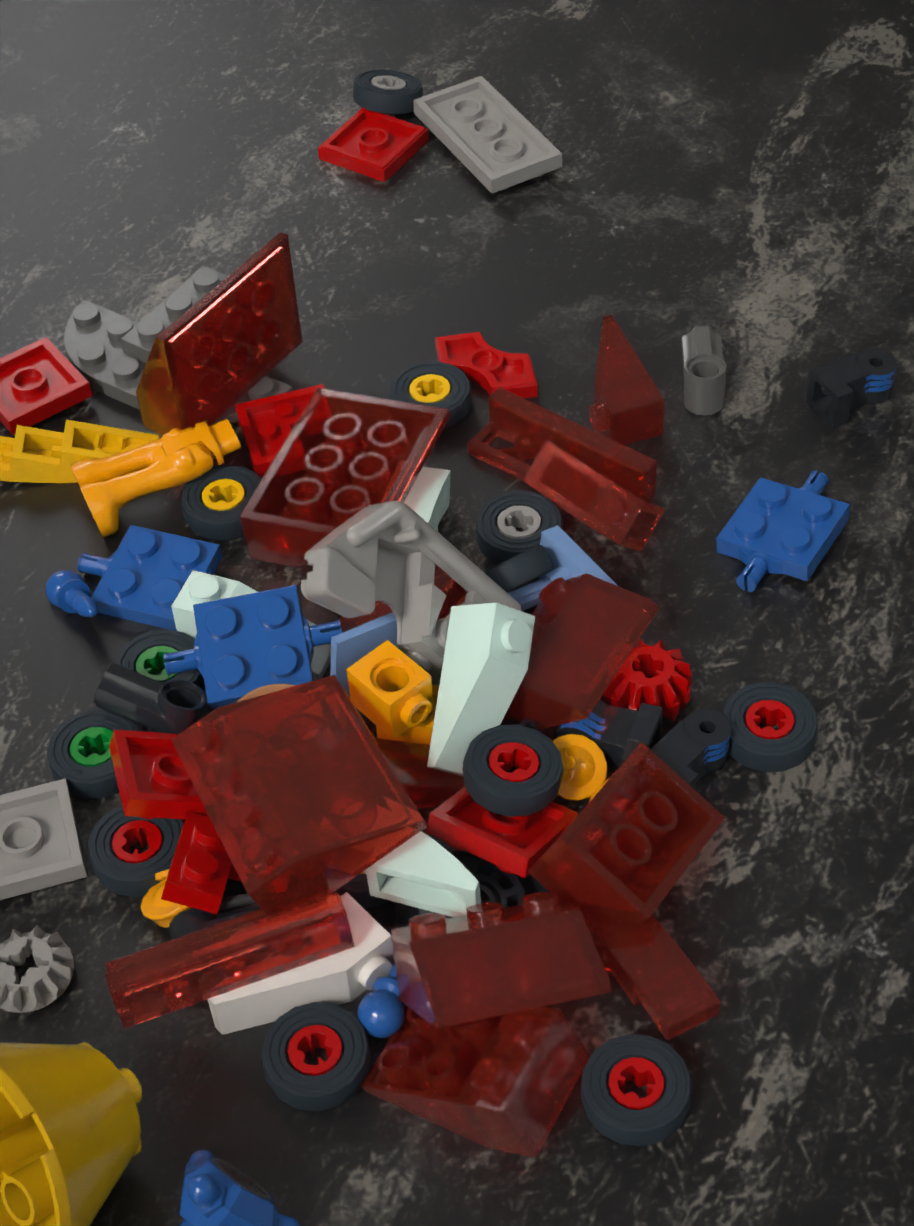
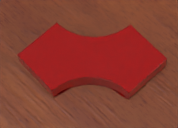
M480 332L435 338L438 362L454 365L464 372L468 381L476 383L488 392L493 403L538 397L537 381L531 357L528 353L500 351L486 343Z

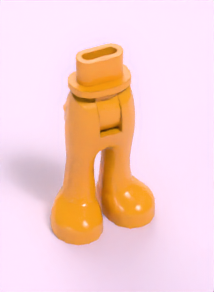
M228 418L209 427L206 421L196 423L195 427H188L183 430L173 428L157 440L120 454L102 459L89 458L71 464V468L102 537L105 538L118 530L119 509L138 497L176 487L202 476L213 467V459H216L218 465L225 463L222 456L241 449V445Z

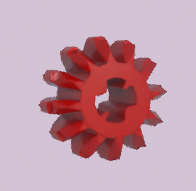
M641 638L638 640L635 648L620 644L616 656L608 657L607 663L604 666L605 679L603 680L602 692L605 696V701L610 702L612 706L639 711L641 703L663 707V718L675 721L677 714H679V709L687 708V703L691 698L692 670L690 669V664L683 662L684 658L680 649L666 651L662 639L654 646L646 645Z

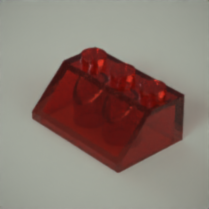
M587 573L567 580L557 578L550 582L539 594L541 602L533 613L530 614L535 616L528 670L504 718L507 720L515 718L519 722L524 718L531 719L539 730L587 719L659 610V607L653 600Z
M641 742L609 775L529 868L528 872L570 911L644 924L726 817Z
M540 892L529 894L522 898V905L502 908L500 903L476 904L466 908L467 915L446 919L444 914L438 913L418 915L409 919L410 926L391 930L399 999L436 1029L609 993L611 988L609 977L580 908L558 898L557 893Z

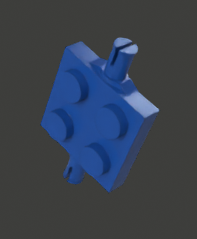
M817 470L812 471L800 488H794L760 477L716 538L717 553L739 559L746 564V567L736 579L737 585L745 591L748 587V592H753L767 573L786 574L808 581L850 519V504L820 495L829 483L828 477L823 472H820L818 475Z
M130 525L117 551L112 556L105 558L83 552L78 559L77 568L81 573L102 577L91 597L96 603L97 613L177 631L171 606L192 570L214 575L223 555L219 544Z
M292 585L193 604L197 630L194 649L168 654L164 653V661L166 662L164 664L168 676L198 669L204 678L207 703L211 709L235 705L247 693L270 684H289L307 691L314 690L315 686L311 668L314 653L313 647L331 644V637L343 633L340 620L309 626L308 621L302 614L297 586Z

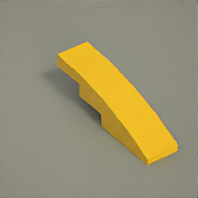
M66 420L64 433L17 425L15 438L0 436V481L77 483L78 481L73 473L71 464L83 459H102L120 454L157 440L159 435Z

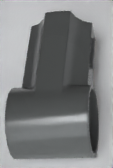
M694 326L691 332L682 336L681 340L684 374L683 403L685 408L691 413L704 416L712 415L719 412L725 403L727 365L723 360L721 335L714 333L710 326Z

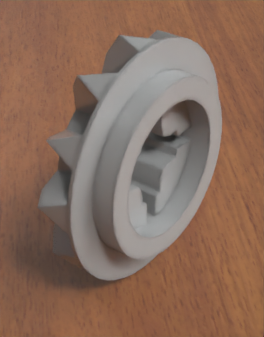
M38 925L31 932L20 933L13 929L10 938L0 943V1009L14 1013L36 1011L54 1002L67 989L74 972V959L70 947L65 944L58 932L53 934L45 933ZM32 954L37 967L29 968L19 983V976L13 966L23 965L26 958Z

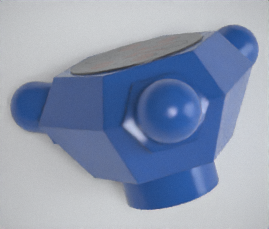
M198 1150L191 1155L189 1163L185 1166L180 1203V1216L184 1219L179 1226H300L296 1219L278 1213L277 1207H274L273 1195L242 1170L215 1157L208 1150Z

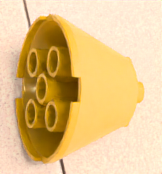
M81 1042L77 1045L0 1043V1226H90L132 1157L141 1151V1127L136 1105L142 1098L140 1083L133 1072L127 1068L118 1070L110 1059L93 1048L89 1043Z

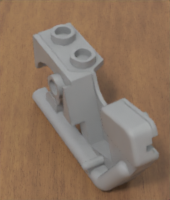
M388 501L363 508L309 549L304 557L308 561V565L313 566V571L307 572V579L301 580L303 596L307 600L346 618L371 614L375 609V601L387 604L393 611L397 622L398 649L431 675L432 685H440L450 614L445 618L438 619L446 594L434 585L435 564L468 591L465 602L461 605L497 602L516 610H521V605L413 509L401 501Z

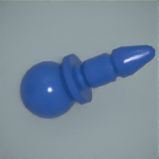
M59 570L49 577L45 590L48 600L53 605L60 607L67 613H78L83 617H95L97 615L96 603L91 598L90 588L79 574L72 570Z
M421 939L413 940L400 952L397 962L393 965L388 977L377 978L373 984L374 991L368 993L360 1002L357 1013L358 1021L368 1035L375 1038H387L397 1033L402 1027L405 1020L404 1007H408L413 999V995L408 988L415 976V971L418 970L422 961L424 944Z

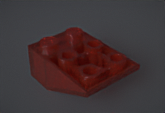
M419 990L405 1012V1020L402 1027L390 1037L361 1086L366 1092L486 1148L537 1158L591 1055L560 1009Z

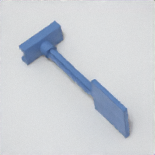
M558 525L542 531L540 545L547 551L553 568L541 575L538 581L508 593L521 605L520 611L545 601L553 603L566 598L594 628L611 622L612 613L603 605V599L616 593L617 584ZM393 612L331 637L330 708L340 712L356 709L350 700L346 671L348 667L386 640H389L398 648L397 622Z

